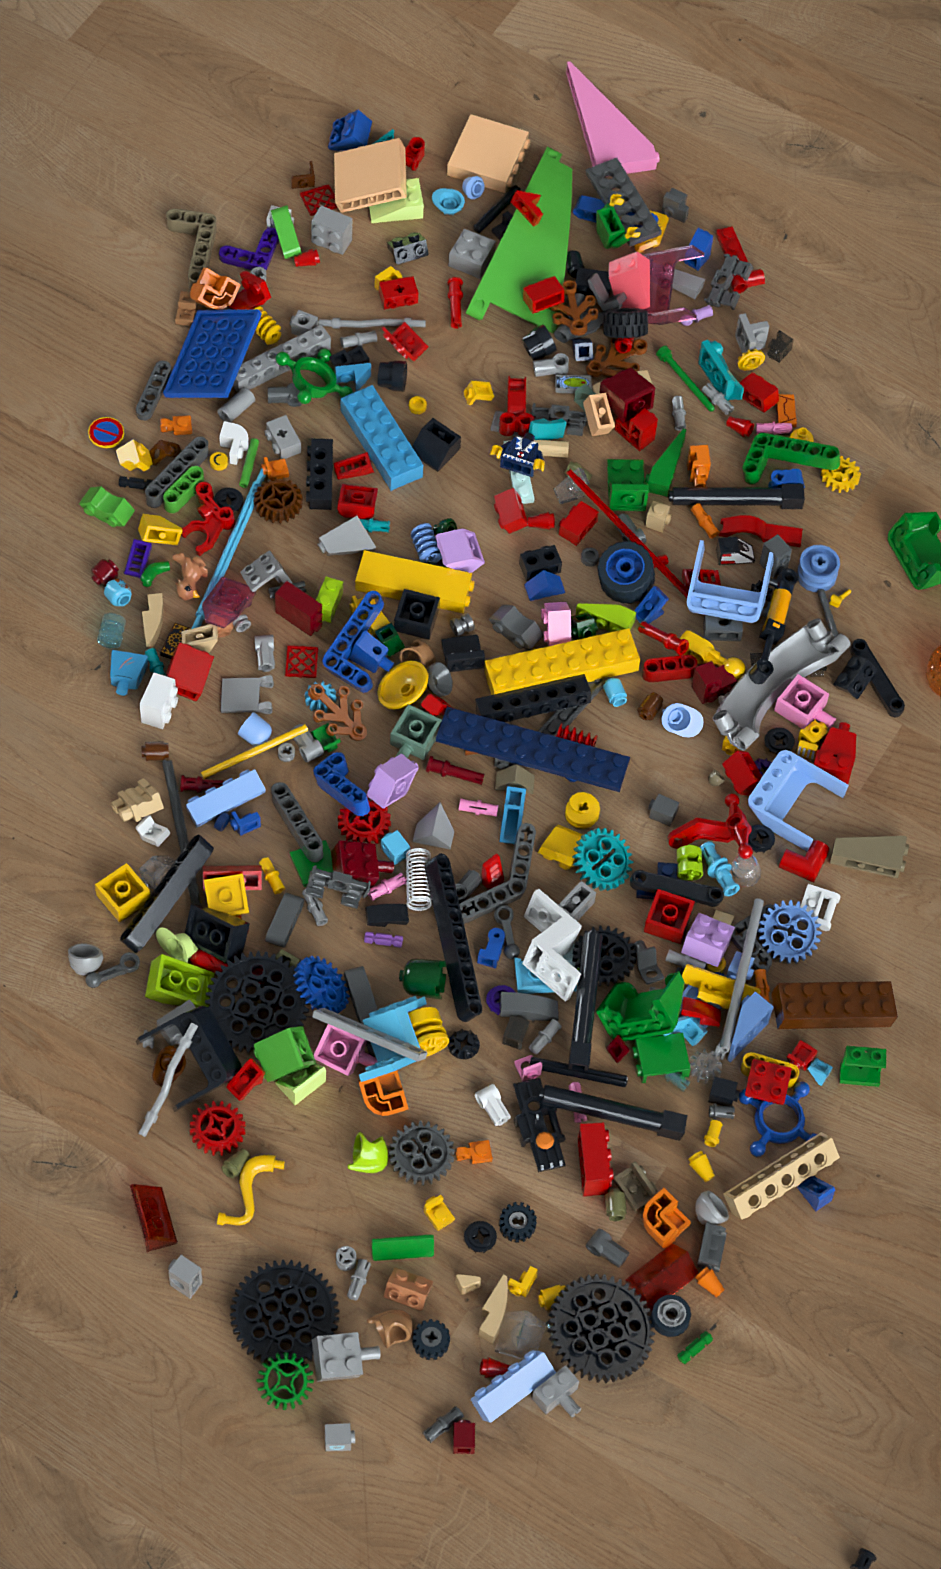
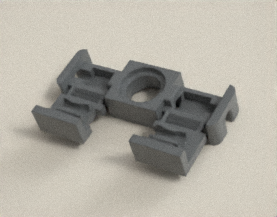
M725 254L721 270L717 269L711 282L713 288L708 298H704L707 305L714 307L725 305L730 306L734 310L740 295L735 291L730 293L728 288L736 274L747 281L753 266L751 263L740 261L737 256L733 255L731 257L730 254ZM726 277V281L724 283H718L720 278Z
M535 403L532 405L534 421L543 418L547 421L564 419L567 421L566 425H570V427H567V435L583 436V428L587 424L585 412L571 411L569 406L551 405V408L535 407ZM562 412L564 413V416L557 417L555 416V413Z
M313 866L312 871L309 873L305 894L322 899L325 889L323 887L325 886L344 892L340 904L357 909L361 897L366 898L371 882L352 879L350 875L337 871L327 872L318 869L317 866Z

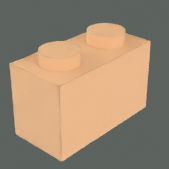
M606 393L589 395L583 402L591 435L609 434L615 427Z

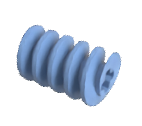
M423 523L416 526L410 535L420 562L432 565L438 563L442 559V555L437 547L436 537L434 536L431 524Z

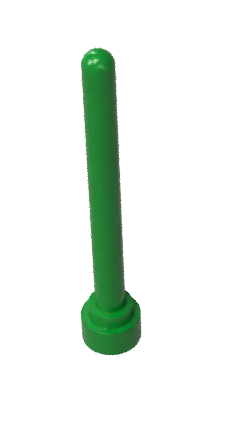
M667 346L661 347L657 351L656 356L671 366L708 411H714V405L672 358V351Z

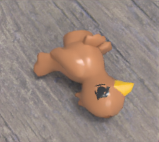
M182 552L173 555V560L181 564L184 577L183 580L178 579L176 583L178 596L182 600L199 598L196 582L201 577H208V569L205 568V563L199 557H194L191 560L189 557H185Z

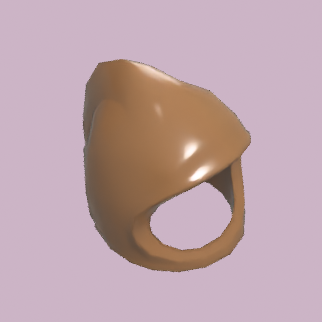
M419 639L412 641L411 645L402 649L399 654L401 663L418 659L427 670L430 665L436 663V657L431 647ZM408 650V655L405 659L403 658V652Z
M389 1310L367 1319L368 1324H375L386 1348L395 1343L406 1342L411 1338L413 1322L411 1316L403 1310Z

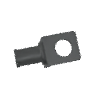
M642 940L635 942L633 949L637 953V967L645 984L648 985L663 980L664 975L657 965L656 948L654 946L647 948ZM649 971H654L657 973V976L649 978L646 974Z

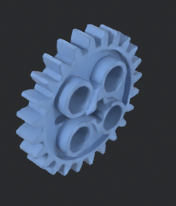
M792 900L789 901L788 905L782 901L781 907L775 903L773 905L774 910L771 908L767 909L769 915H762L765 921H760L759 925L763 928L758 929L757 932L763 935L758 940H764L762 947H768L766 952L768 954L773 953L772 959L778 956L780 963L784 958L787 964H790L791 959L798 963L799 957L805 961V954L811 956L812 951L810 949L816 950L818 947L814 943H820L821 941L816 937L822 934L821 931L816 930L821 926V924H815L818 916L812 917L813 910L807 912V905L800 908L799 901L795 906ZM781 915L785 916L788 923L781 924L778 917ZM797 922H804L806 930H800L797 927ZM788 928L792 929L791 932L793 934L791 936H788ZM779 934L782 937V942H775L773 935ZM792 940H798L801 943V948H794L791 944Z

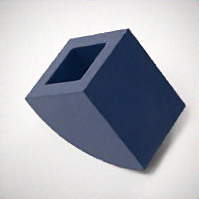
M572 339L575 361L593 360V342L591 339Z

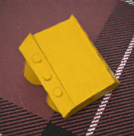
M558 824L544 841L538 853L542 854L547 860L554 859L558 861L559 867L564 870L575 867L573 864L577 862V859L572 858L573 855L577 854L573 849L578 846L576 842L581 839L583 834Z

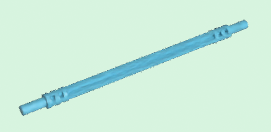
M262 468L256 481L253 482L195 614L196 619L192 629L200 627L209 613L255 506L253 500L255 498L254 494L257 492L256 489L258 486L261 487L266 477L263 474Z

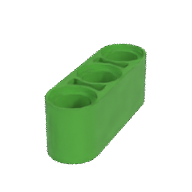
M288 206L270 210L285 259L301 254Z
M190 467L164 493V509L168 513L178 512L196 494V486L204 482V472L201 467Z

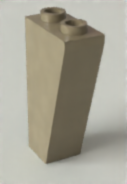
M907 836L835 838L830 864L898 879L900 872H904L906 861H903V856H907L909 844H906Z

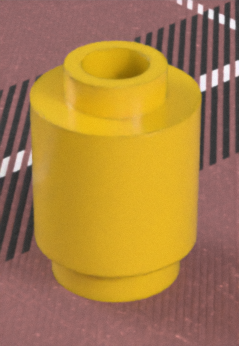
M556 1285L540 1290V1295L537 1296L540 1307H544L545 1310L551 1309V1305L555 1303L554 1299L559 1296L558 1293L561 1290H564L565 1285Z

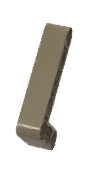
M170 209L166 213L168 230L197 235L188 272V285L191 290L193 283L197 282L203 268H209L217 233L216 217L210 213Z

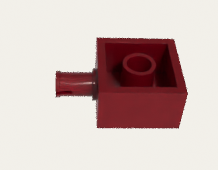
M339 840L331 851L333 871L350 875L352 879L366 883L370 881V888L378 881L379 872L392 874L394 871L393 861L377 859L376 844Z

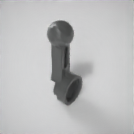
M500 905L494 912V919L503 926L506 941L504 954L507 958L514 959V957L517 958L520 954V949L514 942L511 928L514 912L511 907ZM507 910L510 914L509 918L501 919L498 915L499 911Z
M125 953L120 958V964L98 973H89L85 979L86 984L90 988H96L104 981L127 974V972H135L139 968L140 959L135 953ZM126 961H133L135 965L127 967L124 963Z

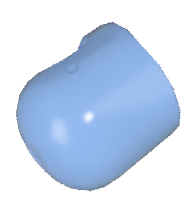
M252 712L241 726L238 735L256 747L269 740L272 728L259 715Z

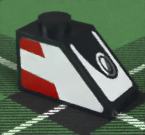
M738 537L718 538L716 547L718 565L755 563L753 546Z

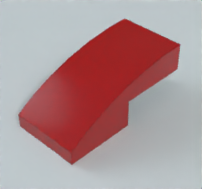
M683 997L682 1016L700 1018V1024L720 1027L721 1011L703 1001Z

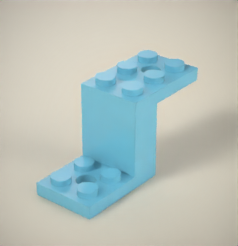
M413 996L403 1001L395 1002L369 1013L370 1017L364 1019L363 1023L366 1026L420 1048L408 1012L426 1005L425 997L417 999L416 996ZM371 1042L377 1063L365 1067L366 1071L359 1074L361 1082L396 1071L416 1061Z

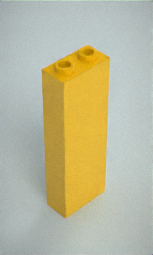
M364 550L355 580V591L364 593L377 591L383 597L401 600L403 590L407 589L440 597V609L464 614L465 607H469L471 596L468 595L469 591L473 592L475 581H472V573Z

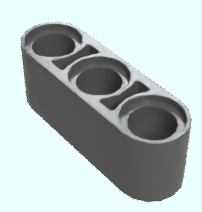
M287 892L284 894L268 929L265 942L285 948L302 911L304 898Z

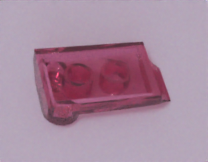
M222 577L203 602L205 622L224 629L236 620L245 608L251 606L256 591L252 592L246 584Z

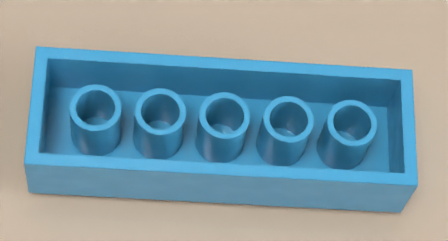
M373 385L340 398L341 413L365 451L368 452L390 491L423 477V463Z

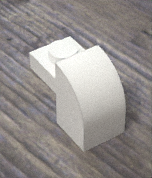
M224 421L220 433V446L231 448L229 453L230 464L237 465L239 458L242 459L243 452L248 451L249 440L248 433L242 426Z

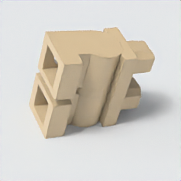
M144 778L137 781V787L128 788L125 792L123 790L118 792L119 799L111 802L113 811L119 814L124 822L131 818L138 822L142 820L141 817H146L164 808L159 792Z

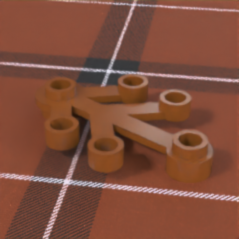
M567 280L563 283L564 294L568 296L570 308L560 303L557 306L550 307V310L554 312L561 311L572 317L573 321L563 317L562 313L557 312L553 314V323L557 325L564 324L570 327V332L573 335L581 336L587 332V324L591 320L598 318V310L590 308L588 314L583 319H580V315L588 307L595 305V297L593 295L586 296L585 300L577 307L575 298L577 284L573 280Z
M612 338L608 358L601 362V359L606 353V347L601 344L597 345L594 360L590 361L586 366L587 374L591 375V377H599L601 375L612 377L621 371L608 369L610 366L621 369L631 367L636 368L637 370L635 371H640L638 363H628L622 360L635 354L643 355L646 353L647 342L643 339H637L634 341L630 352L616 355L617 350L613 343L618 338Z
M313 684L308 690L309 697L312 700H321L333 712L325 713L323 710H316L313 714V720L318 723L322 721L343 722L347 727H338L335 723L329 724L326 728L327 734L330 736L336 734L349 735L352 740H363L367 735V729L361 723L360 710L363 708V702L355 699L351 703L350 707L353 710L352 721L348 717L347 696L350 690L347 686H341L337 690L339 697L338 707L325 694L322 685ZM315 688L319 689L320 693H317ZM341 690H344L346 695L342 694ZM354 703H357L359 708H356ZM316 714H320L322 718H318ZM330 727H333L335 729V732H332L330 730Z

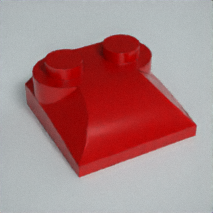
M342 484L338 500V513L344 518H354L355 516H358L359 519L369 520L373 518L378 488Z

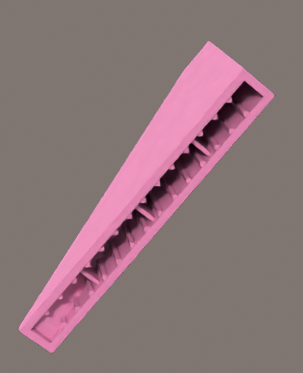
M567 62L566 75L592 166L618 158L627 174L656 170L657 162H659V153L655 152L654 145L571 62Z

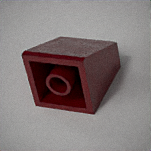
M630 367L600 382L599 393H606L609 406L620 421L625 423L644 408L648 411L653 408L656 388Z

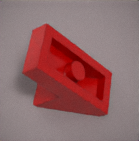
M518 190L515 192L511 203L534 227L539 224L543 216L540 208L536 206L541 195Z
M250 1058L228 1083L226 1088L241 1101L254 1086L262 1084L265 1071L253 1058Z

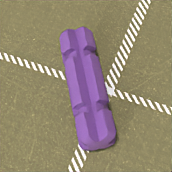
M367 931L364 942L369 944L375 942L377 945L391 946L392 944L394 947H402L403 936L395 935V937H392L391 934H374V932Z

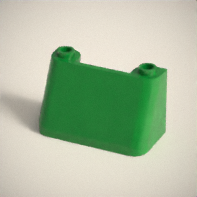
M937 512L904 513L888 532V542L912 585L917 590L928 589L941 584V542L937 537L941 530V519Z
M680 972L667 975L665 978L666 987L664 989L638 993L635 987L628 982L615 983L596 1010L609 1036L614 1039L619 1035L623 1041L673 1032L678 1023L685 984Z

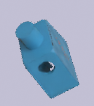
M112 650L110 678L111 685L117 687L116 693L118 695L125 696L128 689H138L148 668L147 655Z

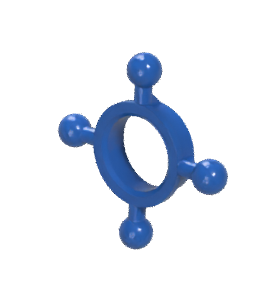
M797 1082L794 1086V1094L792 1096L786 1095L784 1104L790 1106L795 1111L798 1123L794 1129L784 1133L771 1130L763 1119V1111L769 1105L775 1103L746 1097V1089L740 1091L739 1101L742 1104H751L757 1108L754 1121L756 1129L762 1137L759 1141H754L750 1145V1152L753 1156H763L766 1152L765 1145L768 1141L785 1144L800 1137L806 1142L817 1135L815 1133L809 1134L803 1129L805 1116L798 1101L810 1092V1087L806 1082Z

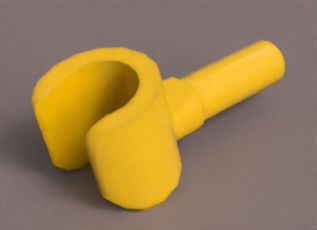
M848 589L840 596L833 594L829 604L838 608L842 600L851 593V590Z

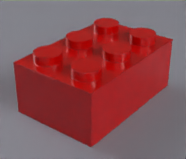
M604 1123L580 1124L577 1143L583 1196L606 1195L608 1189L612 1187L613 1168H610L609 1130H605Z

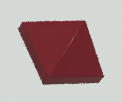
M619 1035L606 1047L616 1063H619L630 1051Z

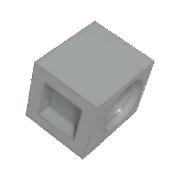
M298 310L296 315H293L290 320L291 334L299 336L318 327V317Z

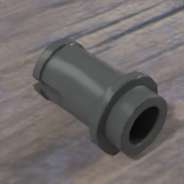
M710 1105L709 1117H712L714 1120L716 1118L734 1119L733 1113H735L734 1106Z

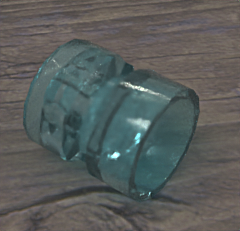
M107 613L103 615L97 642L106 648L120 647L126 620L118 614Z

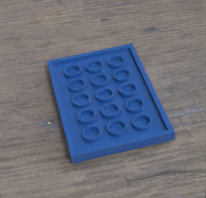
M198 310L164 389V396L166 398H228L262 313L260 310Z

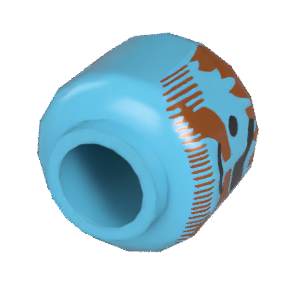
M114 579L106 584L104 595L112 605L125 606L131 599L132 591L122 579Z

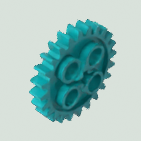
M599 828L593 831L590 830L587 834L581 836V839L576 842L578 846L573 849L577 852V854L572 856V858L577 859L573 866L579 867L576 873H582L580 880L586 878V885L592 883V889L599 886V891L605 888L609 891L612 888L619 887V885L625 883L624 879L630 877L627 873L632 871V868L628 865L632 864L633 861L629 860L628 857L633 854L627 853L630 846L623 845L626 840L620 841V834L613 836L614 830H610L608 833L606 828L601 829V831ZM601 842L605 845V850L602 848ZM612 849H614V852L611 855L607 856L601 864L597 865L594 868V870H592V867L596 863L601 861L604 858V855L608 854ZM588 854L591 855L592 861L589 859ZM601 869L604 871L605 876L601 874Z

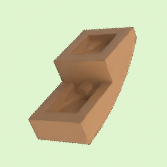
M181 291L175 318V324L191 326L195 318L198 302L191 299L190 292Z

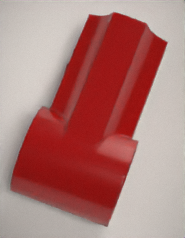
M761 269L751 271L747 281L736 274L730 284L732 290L739 294L746 291L749 287L765 284L764 272Z

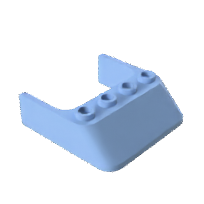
M783 750L778 753L750 794L748 805L764 826L769 827L774 833L801 849L808 851L813 839L783 822V819L807 784L817 783L841 798L845 796L849 785L793 752Z

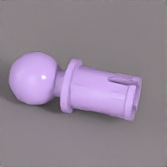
M710 305L697 310L692 309V314L689 312L681 314L680 322L684 326H690L694 320L698 323L699 320L713 316V310Z

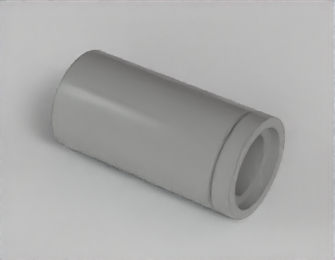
M242 388L218 409L219 417L223 421L231 423L255 402V397L250 390Z

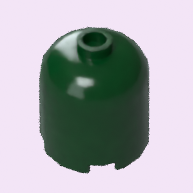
M429 959L409 960L404 970H400L399 981L402 982L404 991L412 996L442 1000L440 993H444L447 974H443V967H447L446 961Z

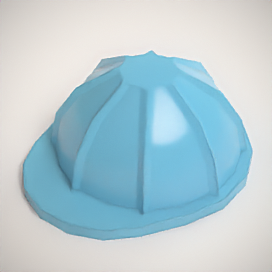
M441 188L432 195V202L444 214L454 215L465 204L462 193L454 189Z

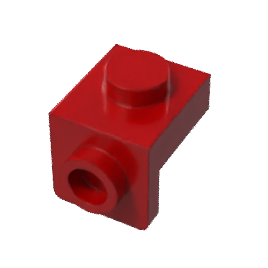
M800 1040L791 1054L788 1053L786 1057L789 1063L805 1072L818 1051Z

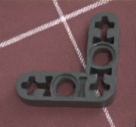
M772 904L765 905L762 908L760 921H763L762 915L767 913L768 908L774 910ZM751 915L733 926L735 929L731 941L741 953ZM736 931H737L738 933H741L742 931H744L743 934H742V937H741L740 935H737V936H736V935H735ZM755 938L754 946L756 951L752 952L751 956L755 958L753 968L755 970L765 969L768 972L772 965V959ZM760 960L762 962L766 961V966L764 964L759 965Z

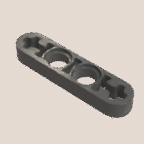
M159 361L156 363L136 406L138 419L146 421L152 417L171 375V365L169 362ZM154 381H160L162 383L160 386L152 385ZM154 395L155 399L147 400L146 396ZM145 405H146V406H147V411H145L144 413H141V412H143V411L145 410Z

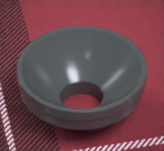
M441 662L430 665L427 670L429 676L428 690L440 697L449 695L453 687L449 670Z

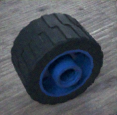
M628 541L617 542L609 546L607 550H604L598 561V575L603 592L612 600L624 604L640 601L653 588L655 582L653 560L649 552L643 546Z

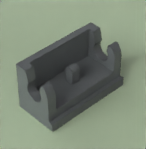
M706 1222L697 1263L698 1268L704 1269L708 1267L710 1270L719 1272L727 1235L725 1227Z

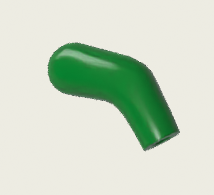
M169 561L150 564L141 575L142 585L150 587L157 575L170 571Z

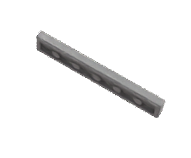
M320 1008L313 1012L312 1017L412 1060L418 1062L426 1059L428 1052L331 1010Z

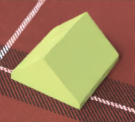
M315 1064L280 1078L275 1083L290 1101L296 1105L326 1082V1069L324 1066Z

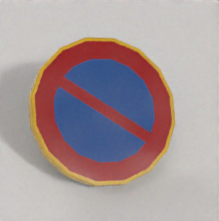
M103 417L93 421L88 430L90 441L100 448H112L118 445L123 440L125 434L123 425L118 420L110 417Z

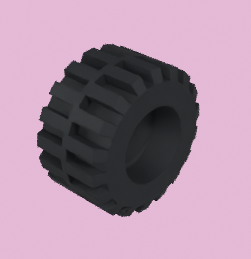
M617 308L603 313L604 335L608 337L635 338L648 334V311L644 309Z

